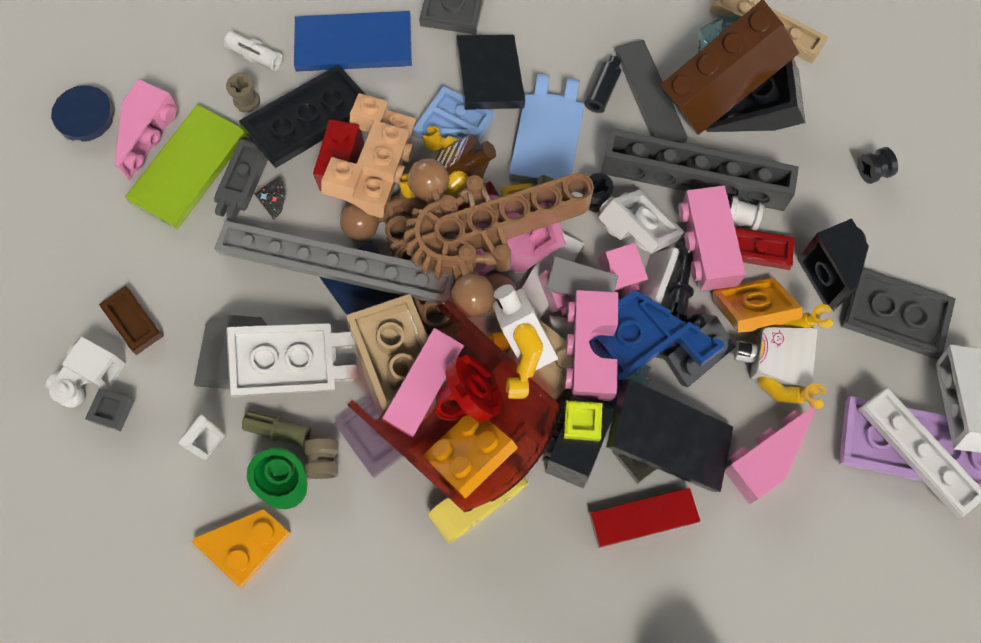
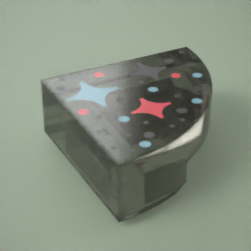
M279 176L254 193L257 200L273 220L282 212L286 199V188Z

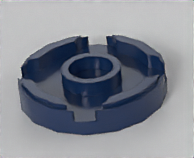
M90 85L75 86L66 90L56 99L52 107L51 119L55 128L66 139L87 142L102 136L110 128L114 107L107 94L101 89Z

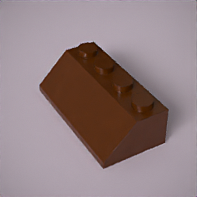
M761 0L662 82L660 86L697 134L700 135L799 54V51L784 24L768 4Z

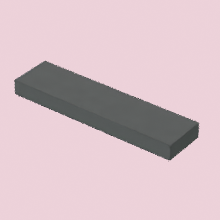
M641 40L616 47L615 54L621 60V68L651 137L686 143L688 138L672 101L661 89L660 84L663 81L645 41Z

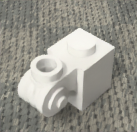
M81 336L78 342L67 351L66 359L61 364L64 366L61 371H56L49 376L46 381V388L49 389L50 397L55 402L68 408H74L79 406L84 400L85 393L81 388L84 384L93 383L102 389L109 390L126 363L114 354Z

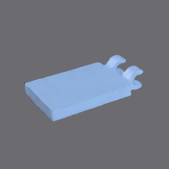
M538 74L535 94H525V107L522 108L509 179L537 184V178L541 175L558 179L572 174L585 104L576 102L579 80L568 78L565 96L548 93L550 75Z

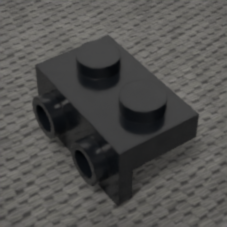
M696 313L685 321V323L691 322L700 328V332L712 339L716 337L726 345L723 351L700 367L678 342L673 343L656 356V358L667 362L681 386H691L736 347L715 315Z

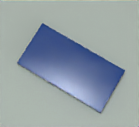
M410 11L295 16V71L330 70L337 65L342 69L412 66Z

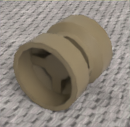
M310 439L304 442V453L307 455V463L304 465L307 478L329 479L338 476V464L335 463V455L338 453L339 444L337 440Z

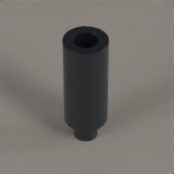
M610 56L609 60L603 62L584 102L586 108L592 112L603 113L621 74V68L619 67L621 60L617 56Z

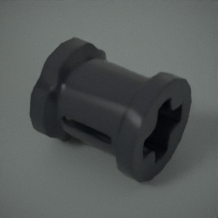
M595 173L590 176L594 188L589 210L599 212L602 204L610 198L614 185L611 178L606 174Z

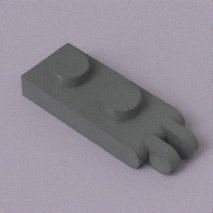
M240 139L214 196V202L217 203L215 214L223 217L227 211V218L235 220L239 211H245L249 205L268 161L253 142Z

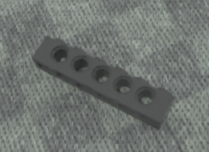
M610 129L601 173L682 191L725 185L728 200H731L732 196H736L742 202L754 205L760 202L764 203L765 208L784 211L795 195L799 166Z

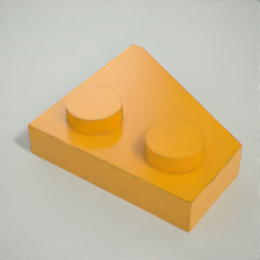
M262 509L194 538L192 543L238 587L243 588L291 532L268 511Z

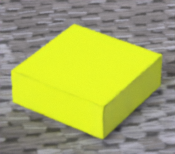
M566 401L564 439L600 441L603 403Z

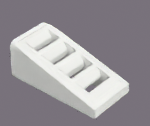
M200 415L180 438L178 444L201 459L207 460L226 436V433L206 417Z

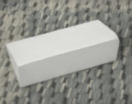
M670 248L655 252L650 256L645 270L648 280L639 286L640 291L638 292L661 304L679 255V249Z

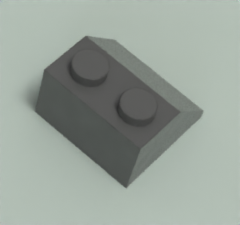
M226 315L205 324L194 386L229 389L226 329L227 327L268 326L263 318Z

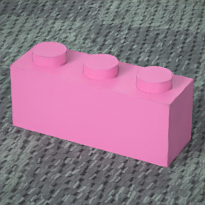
M725 185L687 190L683 202L679 203L678 210L680 221L686 223V249L693 252L694 261L691 263L693 280L698 281L700 291L739 286L746 273Z

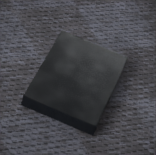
M456 35L464 110L524 108L525 95L515 36Z

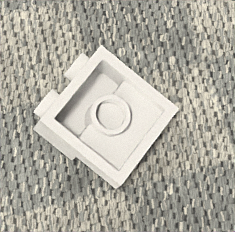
M641 189L631 193L624 192L617 198L612 196L599 209L601 214L598 218L605 224V229L609 234L617 237L619 240L632 235L635 238L636 244L650 254L677 242L685 233Z

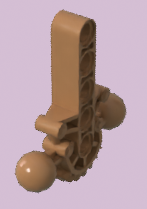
M432 158L421 159L413 164L407 180L412 193L416 197L425 200L427 206L423 210L413 208L411 212L413 219H407L406 221L407 231L404 233V240L407 243L406 252L409 256H412V263L415 267L422 265L421 269L425 275L434 270V278L439 280L443 274H454L456 283L451 291L453 306L460 314L467 317H480L489 311L495 298L494 288L488 279L475 273L474 269L477 263L494 265L499 272L508 271L511 267V249L508 246L507 239L586 213L591 204L594 188L593 182L585 174L574 173L491 200L482 178L473 175L467 179V188L458 193V197L455 199L451 195H445L450 178L444 165ZM578 192L583 194L584 196L575 197L571 195V193ZM547 202L553 206L546 208L540 206L539 204ZM463 203L465 205L469 203V208L458 211V207ZM515 212L519 213L521 216L518 218H511L507 215L509 213ZM478 223H487L488 225H490L489 227L484 229L475 227V225H477ZM448 233H454L458 235L454 239L443 238V236ZM482 248L485 254H476V250Z

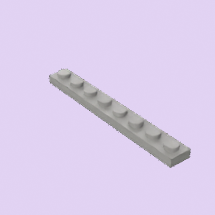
M230 221L224 222L214 247L219 254L401 296L411 294V297L414 299L449 307L452 304L451 291L456 283L454 274H443L437 280L434 278V270L425 275L421 269L422 265L415 267L412 261Z

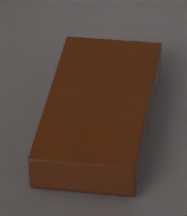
M127 286L99 304L135 355H138L163 337L161 331Z

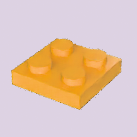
M774 277L739 284L736 287L713 290V302L737 332H751L757 328L783 325L789 321L802 319L803 307Z
M467 414L422 456L466 499L518 447L511 438L490 421L479 422Z

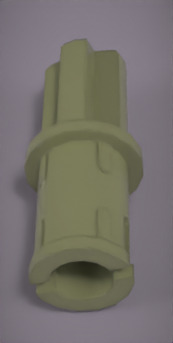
M249 411L246 412L242 420V429L244 431L270 437L272 442L281 440L304 447V442L309 440L311 426L283 420V417L280 415L274 418Z

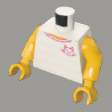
M507 284L499 287L494 292L496 301L492 305L502 331L490 332L488 342L493 344L492 352L507 351L511 348L519 361L516 369L519 377L507 378L506 392L509 399H523L529 394L528 378L533 377L535 370L558 360V357L524 289L515 291L512 285Z
M820 304L813 309L812 315L809 312L802 313V319L789 321L783 325H771L762 328L756 335L754 343L737 341L734 360L752 363L750 379L758 383L759 387L775 401L803 404L805 401H808L812 408L821 409L824 406L823 401L817 398L813 399V396L815 394L825 395L827 391L822 384L813 383L818 330L814 329L813 325L818 324L819 327L824 329L830 328L834 321L831 318L820 320L822 314L830 313L833 310L826 304Z

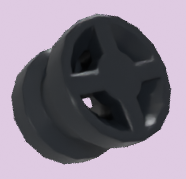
M882 147L876 150L874 154L869 152L862 154L858 159V170L862 179L866 183L872 184L879 181L881 177L890 178L895 176L898 172V160L889 147Z

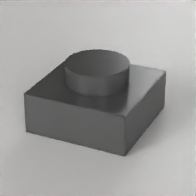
M99 388L85 419L121 432L134 400L130 397Z

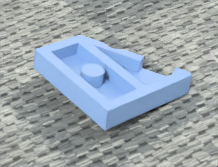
M443 86L413 128V134L418 138H423V135L429 136L427 128L436 126L439 128L442 138L452 136L462 139L472 135L480 141L494 121L495 112L490 109L464 110L463 95Z

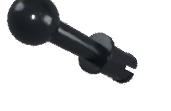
M685 238L678 241L675 247L679 249L678 259L680 260L676 283L668 286V293L670 294L668 309L673 316L677 317V314H680L679 319L686 321L689 298L694 294V289L688 285L691 263L694 260L693 252L687 251Z

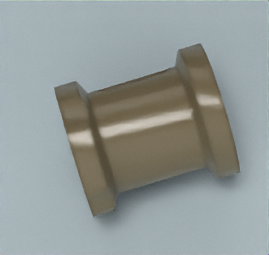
M238 73L227 80L226 89L229 95L233 97L234 106L240 112H252L259 106L260 96L255 92L254 83L250 76Z

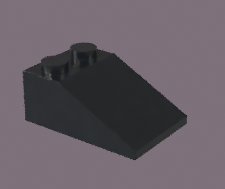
M792 59L709 126L706 131H775L806 123L800 74L795 60Z

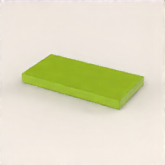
M196 104L124 198L134 206L178 230L230 161L239 140H245L248 136L239 126Z

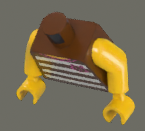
M430 126L427 128L429 136H422L428 150L436 151L444 147L438 152L435 160L441 162L449 173L450 182L445 195H451L455 199L458 197V193L467 188L466 182L470 176L476 175L483 179L489 162L496 157V150L489 141L480 143L472 135L462 139L452 136L442 138L439 128ZM408 174L402 175V182L399 185L403 196L408 199L416 197L408 186Z

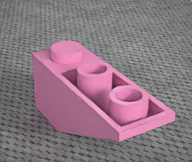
M140 79L137 80L121 105L115 165L125 178L129 180L136 171L140 170L144 159L152 147L158 144L161 134L167 125L175 119L178 107L169 92Z
M811 407L804 413L796 409L781 420L785 426L779 431L775 432L772 427L755 439L759 445L754 449L748 451L744 446L728 458L732 464L725 469V473L749 504L761 498L786 479L815 413L814 408Z

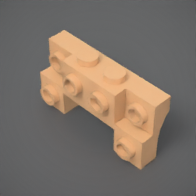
M358 93L350 112L349 123L358 124L360 130L369 132L357 164L331 157L322 178L321 194L348 201L368 215L383 218L395 184L402 182L401 177L404 175L406 167L403 166V162L409 163L413 144H410L413 137L416 118L388 111V101Z

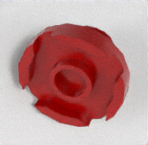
M465 355L462 358L459 356L447 364L445 371L447 385L440 389L435 397V410L439 418L446 421H456L468 414L479 422H488L502 411L503 401L498 386L492 390L490 383L486 379L491 374L477 359L470 355ZM447 400H456L459 405L450 408L442 403Z

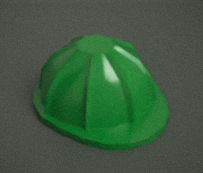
M272 447L262 450L252 458L247 467L246 478L250 489L265 503L276 509L286 510L294 508L303 501L307 494L308 483L303 462L296 454L286 450V448Z

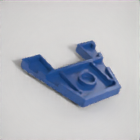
M635 289L618 301V326L614 336H596L589 342L592 351L597 356L617 359V394L613 402H610L613 411H615L622 380L628 378L673 343L678 342L700 367L723 351L726 345L716 337L712 339L700 332V328L691 322L685 323L673 316L669 309Z

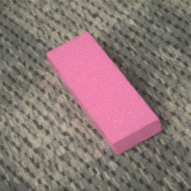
M434 328L381 420L413 437L446 379L445 371L447 364L458 357L464 345Z

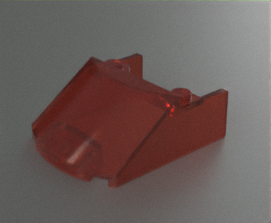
M446 298L440 301L436 307L460 329L453 337L454 340L464 345L458 357L472 356L491 374L486 379L490 383L492 390L498 386L502 396L503 407L502 411L489 421L511 438L518 448L465 499L422 456L459 420L446 421L439 418L434 405L424 416L414 436L411 437L381 420L384 413L375 420L354 399L350 398L346 403L462 511L468 512L472 511L473 508L500 498L529 473L548 445L553 434L551 431L556 415L559 413L560 405L531 377L528 378V396L523 399H509L506 392V381L508 377H519V373L516 371L518 365ZM447 400L442 403L450 408L459 405L456 400Z

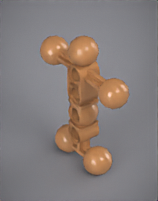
M400 190L399 196L390 199L383 218L368 215L362 209L350 203L344 207L340 215V226L349 238L361 241L375 235L379 223L385 222V234L393 257L410 260L412 256H409L406 252L407 243L404 238L395 239L394 236L397 233H405L407 231L406 221L408 218L403 217L402 214L406 213L412 216L413 208L423 210L427 206V202L418 197L408 199L403 196ZM494 273L486 276L493 286L494 292L499 287L507 284L512 285L515 291H517L514 282L506 275ZM412 298L425 332L430 334L436 328L464 345L458 357L462 358L468 355L470 350L469 338L461 329L452 326V322L466 316L460 314L453 304L449 307ZM492 306L488 312L495 314ZM436 313H440L445 316V318L438 323H433L428 320L431 315Z

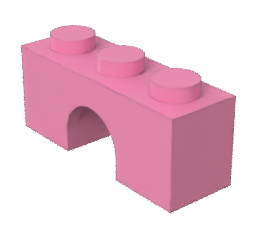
M636 243L607 251L598 258L602 271L619 275L615 292H621L622 296L628 295L634 289L640 291L639 285L648 280ZM550 269L546 270L540 275L539 280L548 301L550 312L552 314L561 311L562 316L567 315L568 302H574L575 299L546 291L545 287Z
M577 290L574 302H568L567 322H573V335L567 334L566 355H572V368H566L565 389H571V400L576 395L588 401L613 402L617 394V359L597 356L592 351L589 342L596 336H614L618 326V292Z

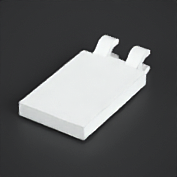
M330 323L227 327L226 329L230 397L334 391L335 381L349 382L358 378L357 365L337 366L335 349H352V346H355L351 332L331 333Z

